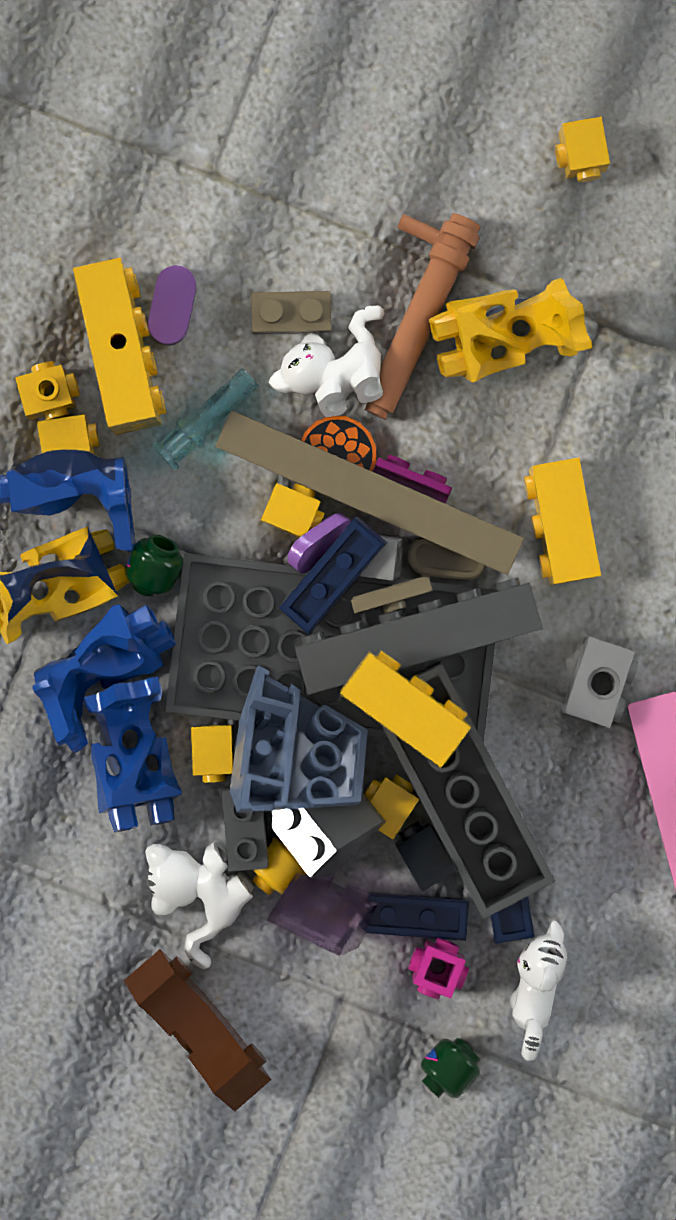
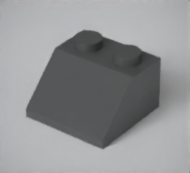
M363 792L361 802L358 805L270 810L265 813L267 823L310 878L334 875L386 822Z

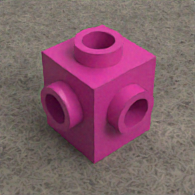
M437 937L435 943L426 940L423 949L415 948L408 970L413 971L412 981L413 984L418 985V992L434 999H440L441 995L452 998L455 988L462 989L469 967L464 966L466 960L464 955L458 952L459 945ZM434 959H441L445 962V967L441 972H433L430 969V963Z

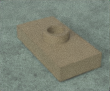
M423 576L352 597L351 605L354 614L382 607L385 614L406 608V599L430 593L433 590L429 577Z

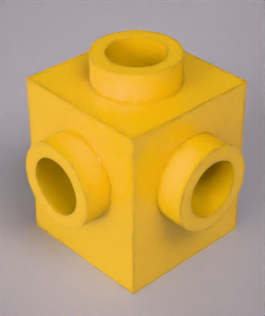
M54 361L40 363L31 367L32 373L15 377L25 416L30 420L45 417V420L68 417V410L77 408L74 397L80 396V390L74 373L67 374V370L62 364L55 366ZM54 387V392L50 396H46V391Z

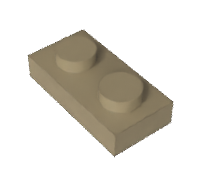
M331 291L251 292L252 334L331 333Z

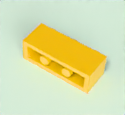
M580 458L531 466L529 468L530 476L524 477V486L527 499H534L537 515L531 516V524L534 538L542 539L544 554L538 555L542 579L549 578L551 586L601 576Z
M382 650L377 656L369 651L340 690V694L439 767H442L471 728L464 721L468 713L449 699L442 705L430 696L435 690L416 675L410 681L397 672L401 664Z

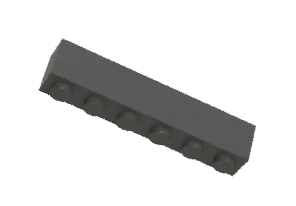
M517 577L496 583L497 592L481 596L480 589L478 588L456 594L458 602L442 606L441 599L417 605L419 613L404 617L402 610L378 616L380 624L365 628L363 621L341 626L340 631L342 635L326 639L324 632L302 637L303 646L296 647L295 651L307 694L345 685L369 651L377 656L382 650L400 663L399 669L542 630L543 627L531 584L529 582L520 585L519 578Z

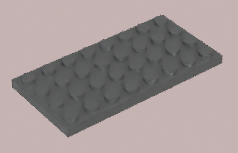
M184 553L174 632L176 645L172 648L165 712L240 720L256 668L260 665L270 671L268 676L288 688L291 684L301 690L300 695L320 707L326 704L368 729V736L388 738L377 720L340 694V690L344 685L308 695L295 648L303 646L302 637L324 632L326 639L342 635L340 631L341 626L363 621L365 628L380 624L378 616L384 615L382 607L354 614L351 605L352 597L410 581V579L396 578L391 581L359 576L313 632L308 635L279 609L281 604L308 572L299 573L291 565ZM430 582L432 592L406 599L407 607L399 610H402L404 617L419 613L417 605L441 599L442 606L458 602L456 594L478 588ZM479 588L481 596L497 592L494 589ZM495 643L397 670L404 677L409 678L440 661L484 743Z

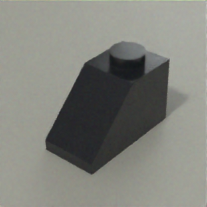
M419 821L398 833L401 839L395 842V846L422 892L457 871L429 823L421 826Z

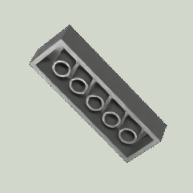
M440 661L415 674L435 689L430 696L442 705L449 699L467 713ZM469 715L466 716L464 721L471 728L442 767H439L381 724L483 919L556 882Z

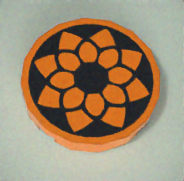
M347 416L325 417L315 421L304 432L301 439L305 443L373 472L376 465V445L371 433L359 421Z

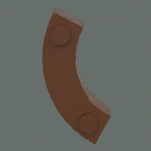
M159 949L129 975L124 982L138 1006L169 1036L174 1035L180 1045L189 1053L187 1055L188 1059L203 1077L213 1094L233 1111H236L271 1081V1078L263 1068L267 1060L254 1044L251 1043L247 1046L222 1013L189 978L192 972L182 959L176 956L171 960Z

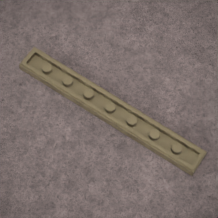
M232 410L215 447L506 575L509 574L524 540L523 537Z

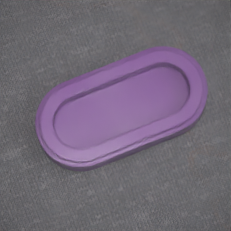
M173 265L165 268L159 274L156 281L148 319V329L152 337L162 345L178 344L185 338L188 332L197 285L193 274L183 266Z
M336 513L309 530L292 545L288 553L289 565L299 573L309 572L352 520L343 513Z

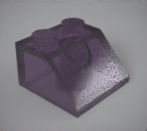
M297 873L270 912L267 921L341 956L360 947L378 904L369 900L370 894L359 887L348 885L347 888H344L332 882L334 879L333 875L310 878L308 874Z

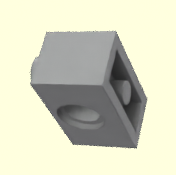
M590 636L585 637L560 712L608 728L611 727L612 721L619 722L626 702L625 699L620 698L625 683L631 685L638 667V662L633 660L635 651ZM598 672H605L611 679V687L603 695L595 693L591 686L592 678Z

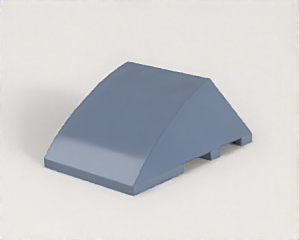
M258 665L238 725L230 785V795L237 813L358 805L362 797L368 729L326 704L320 707L300 695L301 690L292 684L288 688L268 676L270 671Z

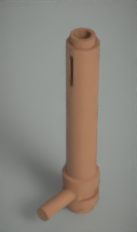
M452 213L449 221H444L440 230L405 214L402 215L399 221L398 229L431 243L433 246L428 255L431 260L381 364L380 382L383 395L378 400L367 402L364 409L374 416L386 420L388 414L394 413L431 334L429 319L441 313L458 274L464 272L470 260L467 255L470 249H475L480 239V236L477 234L481 226L465 216Z

